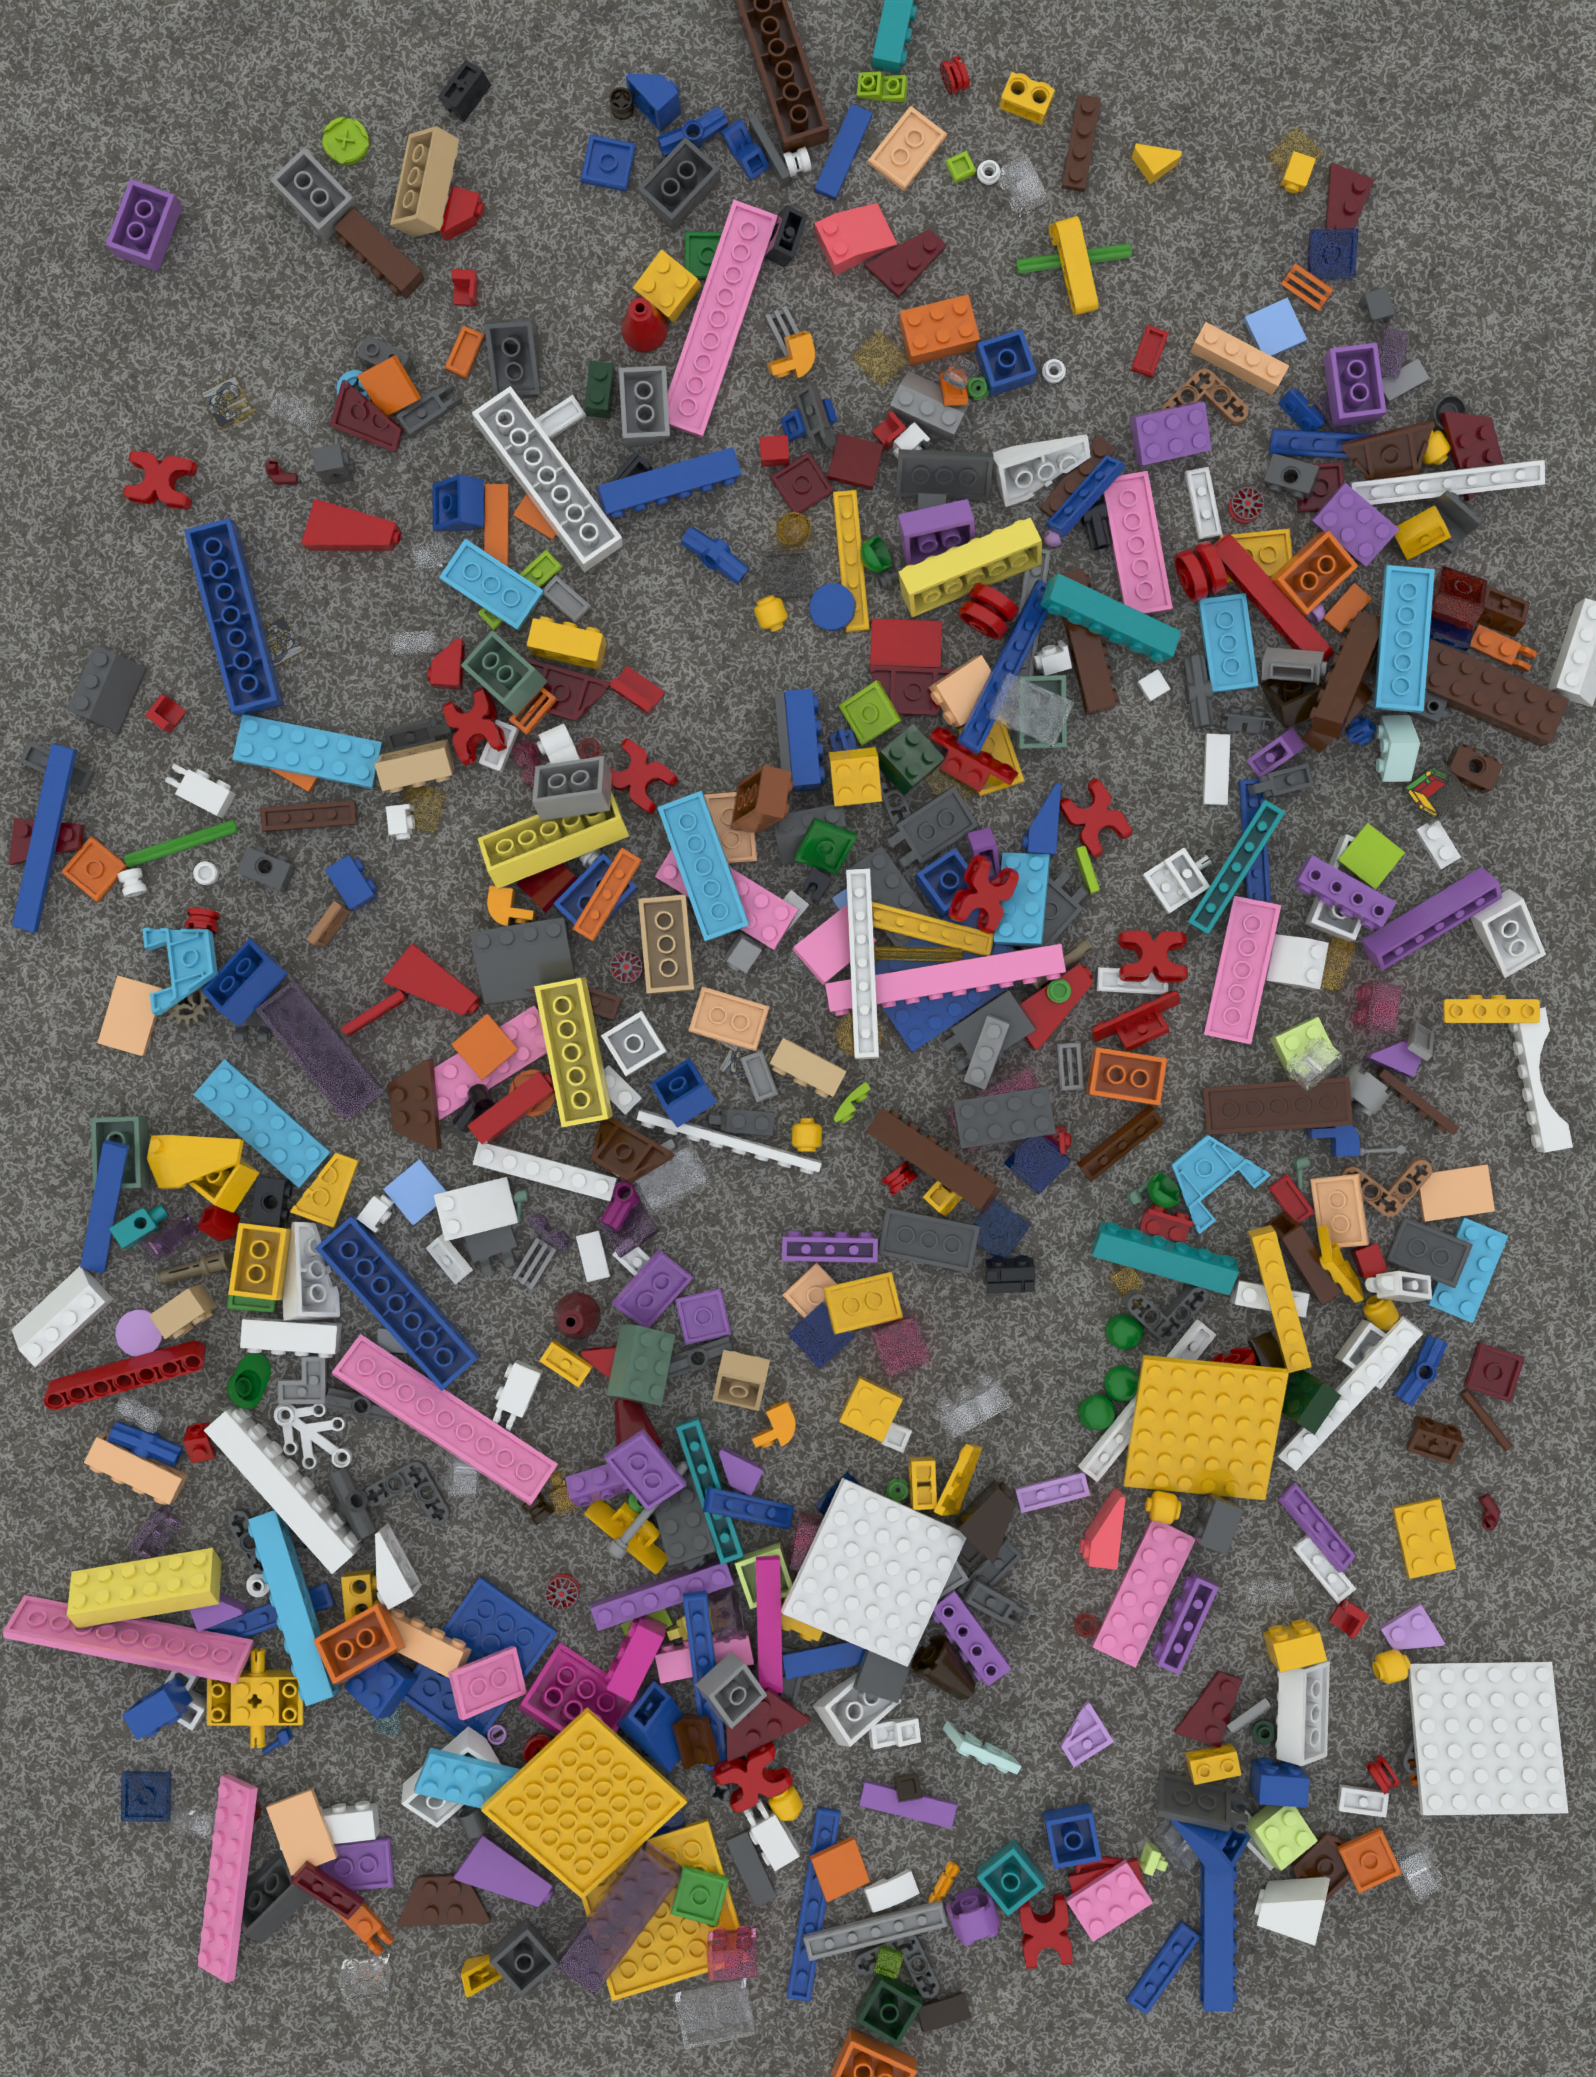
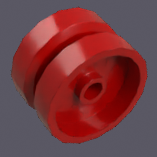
M1209 541L1195 545L1193 552L1186 549L1175 554L1174 565L1178 579L1185 594L1192 602L1205 599L1208 591L1216 594L1227 588V576L1222 560L1215 547Z
M975 583L968 594L971 601H964L957 614L964 623L989 638L1001 640L1008 629L1005 622H1012L1019 609L1012 600L987 585Z

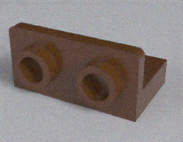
M1486 585L1472 620L1515 637L1526 623L1530 602Z
M1415 1416L1413 1420L1415 1428L1406 1444L1407 1451L1453 1465L1464 1443L1460 1429L1451 1424L1445 1425L1435 1422L1428 1417Z
M687 1714L672 1725L684 1769H690L696 1763L714 1766L720 1761L708 1716Z

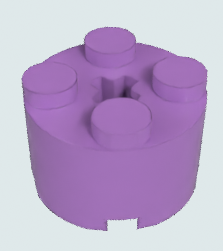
M973 1887L954 1895L955 1900L951 1904L950 1901L946 1904V1910L955 1936L962 1941L963 1945H971L976 1940L985 1937L992 1938L999 1933L1000 1917L994 1899L987 1890L983 1892L980 1891L979 1887Z

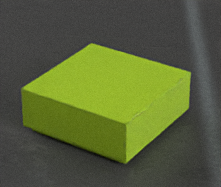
M967 150L945 160V165L955 184L976 174V169Z

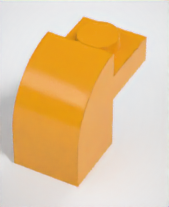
M806 330L784 337L788 356L768 362L767 367L770 374L776 375L779 378L789 375L790 370H792L793 375L799 378L811 369L815 359V348L811 333Z
M489 886L487 906L490 915L496 922L503 926H511L512 919H515L514 923L516 924L529 923V921L535 922V911L514 908L516 895L514 889L504 887L497 889L496 886Z
M788 1399L766 1408V1413L772 1427L752 1435V1441L756 1448L759 1446L762 1449L773 1445L775 1443L774 1440L777 1438L782 1447L793 1437L796 1420Z

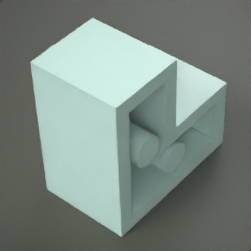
M1381 715L1380 724L1376 725L1375 733L1376 739L1380 741L1381 751L1380 758L1376 760V771L1380 772L1383 782L1411 781L1420 746L1410 715Z

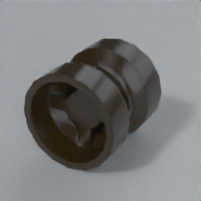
M624 87L613 89L609 96L611 112L616 119L627 120L634 113L632 94Z
M541 1492L531 1506L527 1503L521 1506L526 1513L532 1516L531 1520L535 1525L540 1524L555 1511L551 1505L546 1504L544 1501L545 1497Z

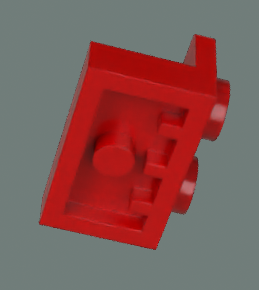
M1152 1205L1151 1209L1145 1207L1138 1230L1151 1236H1162L1169 1241L1186 1242L1190 1226L1193 1227L1194 1222L1188 1220L1189 1215L1175 1212L1174 1216L1165 1213V1208Z

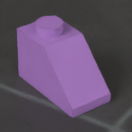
M1291 728L1246 761L1259 778L1273 771L1306 746L1294 729Z
M990 827L967 833L971 858L976 855L986 857L991 864L988 875L989 882L994 880L1000 873L997 844Z
M1407 1039L1405 1042H1396L1370 1052L1364 1057L1368 1061L1405 1077H1414L1422 1058L1407 1049Z
M721 1446L719 1456L729 1486L733 1487L732 1491L735 1493L751 1496L764 1471V1466Z
M220 1593L218 1605L189 1609L199 1632L242 1615L248 1610V1606L243 1602Z

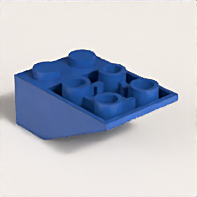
M652 1681L642 1688L616 1725L666 1772L670 1773L681 1758L672 1725L684 1716L672 1697L655 1681Z
M1170 1819L1211 1875L1233 1870L1251 1838L1246 1830L1242 1834L1235 1832L1231 1827L1230 1831L1226 1832Z

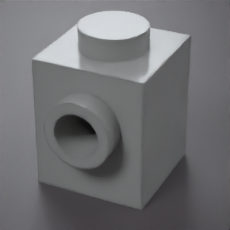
M740 932L725 954L728 966L737 972L742 970L747 973L762 951L761 944Z

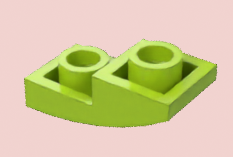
M882 72L859 73L857 97L865 100L906 102L908 78L906 75L883 76Z
M867 1082L858 1086L842 1102L833 1118L836 1123L841 1121L843 1124L854 1117L852 1112L856 1111L851 1102L855 1100L859 1103L869 1096L867 1092L871 1088Z

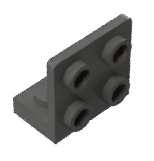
M1448 490L1430 506H1436L1451 535V538L1438 544L1449 554L1455 550L1469 533L1482 523L1479 514L1474 509L1466 507L1456 493Z

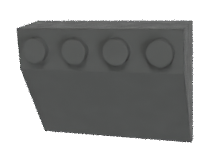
M564 917L470 932L484 1005L536 997V994L526 991V989L576 979L568 922Z

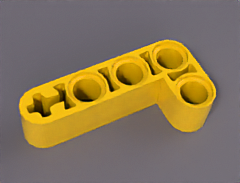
M1074 216L1049 224L1050 238L1053 237V240H1051L1052 245L1058 248L1073 315L1077 316L1098 310L1096 289L1079 217Z

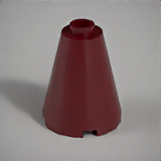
M575 1292L565 1295L558 1301L554 1309L553 1319L555 1326L563 1336L569 1339L580 1340L589 1337L595 1332L600 1323V1309L597 1302L590 1295Z
M620 1398L614 1401L616 1446L644 1429L660 1449L663 1448L662 1441L641 1403Z

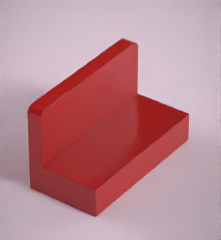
M628 666L624 668L618 679L614 677L609 684L611 690L649 716L664 695L662 689Z

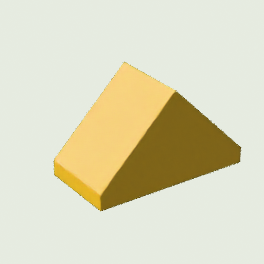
M1136 143L1131 158L1147 181L1152 184L1178 165L1182 151Z
M490 1954L465 1960L461 1971L465 1996L469 1998L503 1978L490 1963Z

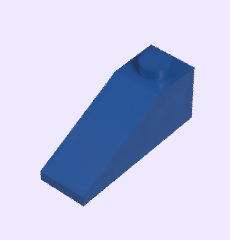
M1061 783L1054 785L1027 830V834H1023L1022 848H1026L1025 853L1056 855Z

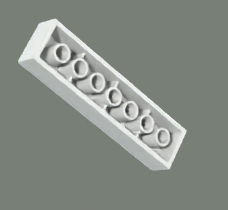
M511 386L472 412L475 425L584 573L622 547L621 535Z
M235 1405L226 1410L204 1431L329 1572L333 1574L363 1546L361 1540L358 1541L353 1530L346 1526L345 1518L339 1512L335 1513L330 1508L329 1500L323 1494L319 1495L313 1489L315 1487L313 1482L308 1477H303L297 1471L299 1469L297 1464L282 1454L283 1449L275 1441L272 1442L266 1436V1429L261 1424H256L250 1418L252 1415L248 1409Z

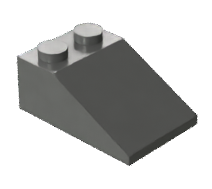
M535 317L486 322L484 326L494 397L510 386L517 396L541 394Z

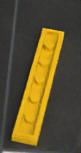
M857 491L833 492L841 585L845 586L856 600L855 616L845 629L846 633L868 631L869 620L864 566L860 558L862 545Z
M872 902L874 928L984 957L990 956L994 941L993 933L986 934L978 929Z

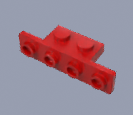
M937 727L929 737L932 741L948 749L940 769L979 792L984 788L990 774L1009 785L1012 784L1019 774L1012 766L994 759L988 752L980 751V753L974 754L957 743L958 737L954 736L946 728Z
M1177 990L1166 992L1158 999L1144 1002L1130 1012H1122L1108 1022L1098 1023L1091 1030L1094 1042L1117 1034L1126 1052L1169 1033V1027L1161 1013L1179 1005L1180 994Z

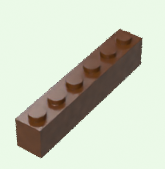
M1084 568L1060 573L1091 588L1090 577L1088 574L1085 575ZM1062 616L1085 716L1113 710L1116 702H1118V694L1115 688L1112 689L1110 680L1113 679L1111 666L1106 664L1107 648L1105 643H1101L1099 634L1090 632L1087 627L1072 624L1067 618Z
M1358 611L1355 620L1350 619L1346 633L1349 634L1347 637L1343 636L1339 646L1341 653H1336L1332 662L1333 672L1328 671L1324 685L1327 686L1325 689L1321 688L1317 698L1319 705L1312 708L1309 720L1313 721L1311 731L1337 739L1340 738L1379 644L1380 616Z
M882 1108L866 1130L867 1133L982 1212H987L1001 1191L996 1186L998 1182L987 1173L984 1177L976 1172L978 1170L977 1166L968 1160L965 1163L957 1159L959 1154L949 1147L943 1150L938 1146L940 1141L929 1134L925 1138L919 1133L921 1129L912 1122L906 1125L900 1121L903 1116L890 1109L887 1112Z

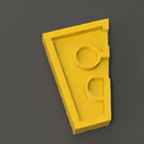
M335 1153L290 1212L335 1228L360 1160Z
M1327 1225L1318 1227L1322 1267L1324 1270H1329L1335 1283L1341 1285L1346 1296L1349 1295L1355 1303L1363 1301L1362 1285L1349 1261H1344L1338 1243L1330 1241V1230Z
M966 1444L961 1449L957 1464L936 1505L935 1513L941 1516L958 1515L960 1513L983 1447L976 1444Z

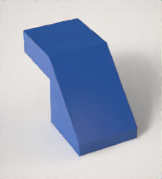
M738 119L721 131V135L730 153L749 180L754 179L770 168L761 147L752 141L741 119Z
M824 399L822 402L831 426L838 420L831 399ZM795 409L780 419L785 435H788V441L808 436L799 409Z

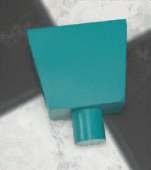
M162 1204L151 1211L143 1207L109 1228L122 1249H132L160 1230L161 1226L158 1222L168 1217L169 1214ZM143 1219H145L147 1224L142 1229L140 1223Z

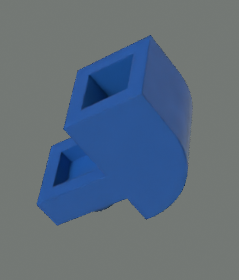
M1353 1125L1332 1126L1330 1128H1306L1307 1138H1330L1331 1156H1360V1139Z

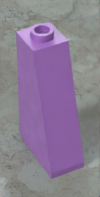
M485 1833L478 1838L454 1874V1879L536 1907H539L542 1902L546 1904L553 1894L551 1889L553 1883L551 1880Z

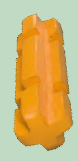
M953 1861L947 1863L945 1872H942L934 1887V1892H931L928 1898V1903L939 1900L943 1902V1897H946L954 1882L953 1877H956L960 1871L958 1864Z

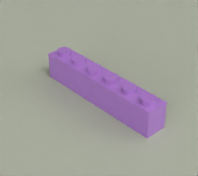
M1483 867L1477 869L1362 939L1365 955L1383 971L1501 899L1502 894L1499 881Z
M716 1559L703 1564L699 1568L696 1566L692 1570L687 1569L593 1601L590 1609L597 1630L600 1631L682 1603L683 1593L707 1590L708 1594L734 1585L735 1578L730 1563L721 1564L720 1560Z

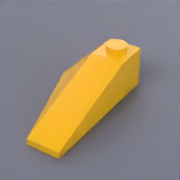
M154 1135L150 1139L147 1161L158 1188L179 1189L185 1187L186 1183L190 1181L204 1179V1176L212 1172L218 1173L240 1164L244 1140Z

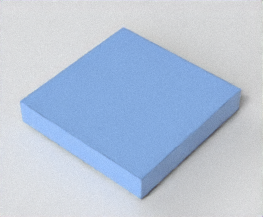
M1288 297L1245 316L1243 319L1256 348L1272 357L1301 345L1307 340Z
M421 1159L416 1161L383 1189L412 1225L418 1223L436 1208L435 1194L447 1192L445 1187Z

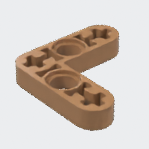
M1206 368L1198 370L1162 407V409L1174 407L1176 404L1178 406L1188 404L1181 399V393L1187 391L1193 395L1192 402H1197L1203 397L1233 425L1243 423L1249 412L1247 405L1211 370ZM1206 376L1208 378L1207 384L1203 383L1197 390L1195 386L1198 384L1200 377L1204 378ZM1217 391L1225 393L1226 401L1222 403L1217 402L1214 399V393ZM1232 400L1233 403L1231 404V407L1229 406L1226 410L1224 407H1226L1229 401ZM1233 409L1235 411L1240 409L1242 411L1240 416L1234 417L1232 415Z
M1424 1158L1412 1160L1388 1189L1355 1165L1345 1166L1341 1171V1175H1346L1348 1172L1354 1173L1355 1171L1356 1174H1360L1363 1199L1383 1215L1393 1217L1404 1208L1430 1178L1432 1166ZM1425 1164L1424 1169L1426 1172L1424 1174L1419 1172L1415 1176L1416 1180H1418L1417 1183L1407 1176L1409 1173L1414 1176L1417 1172L1415 1167ZM1408 1181L1411 1183L1412 1187L1408 1193L1399 1192L1398 1186L1401 1182ZM1375 1185L1377 1187L1376 1195L1372 1197L1366 1196L1364 1194L1365 1187ZM1381 1196L1388 1202L1394 1200L1393 1205L1395 1208L1393 1210L1390 1208L1385 1210L1386 1206L1379 1200Z

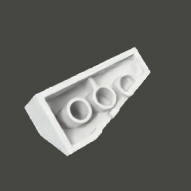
M1085 434L1016 445L993 452L992 470L1005 507L1026 501L1034 496L1033 493L1044 485L1046 487L1053 483V479L1062 473L1070 472L1091 457L1088 436Z
M292 1223L283 1290V1321H311L340 1317L339 1292L337 1286H332L329 1273L332 1272L330 1265H325L323 1257L315 1249L322 1242L316 1223Z

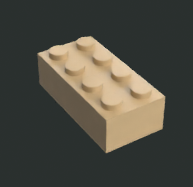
M437 126L409 134L390 222L392 227L411 237L440 231L444 222L445 205L449 198L448 191L453 178L454 162L458 155V138Z
M686 894L638 899L647 994L695 991Z

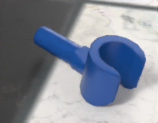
M289 1727L276 1732L278 1740L264 1748V1754H268L278 1746L287 1744L293 1736Z

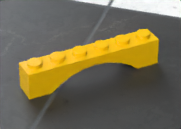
M1271 1225L1250 1230L1248 1235L1267 1295L1284 1366L1288 1373L1310 1368L1312 1366L1276 1231Z

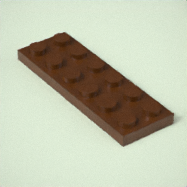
M1350 1077L1203 1088L1207 1135L1353 1125Z

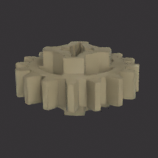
M170 983L164 984L166 988L172 986V984ZM205 986L200 987L187 997L191 1004H185V999L165 1011L164 1013H170L168 1019L173 1021L177 1018V1024L182 1025L185 1021L186 1025H192L193 1020L201 1022L200 1015L208 1016L209 1014L205 1009L212 1008L213 1005L208 1003L209 999L201 991ZM187 1010H191L194 1012L190 1015H182V1013H185Z

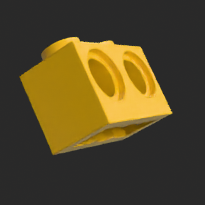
M1011 72L1002 94L999 108L1042 125L1053 100L1055 89L1045 82L1031 80L1025 74ZM1019 90L1022 94L1016 95L1012 91ZM1034 99H1041L1043 103H1036Z
M936 1181L923 1196L930 1205L945 1217L962 1200L961 1196L939 1181Z
M932 1456L908 1457L910 1505L912 1509H935L937 1505L934 1458Z
M374 1569L346 1572L341 1577L345 1622L362 1613L359 1610V1604H365L368 1609L376 1604H381L377 1600V1581ZM356 1580L364 1581L366 1589H359L356 1585Z
M1231 1743L1221 1745L1220 1748L1214 1746L1185 1752L1189 1776L1194 1785L1241 1776L1237 1751Z

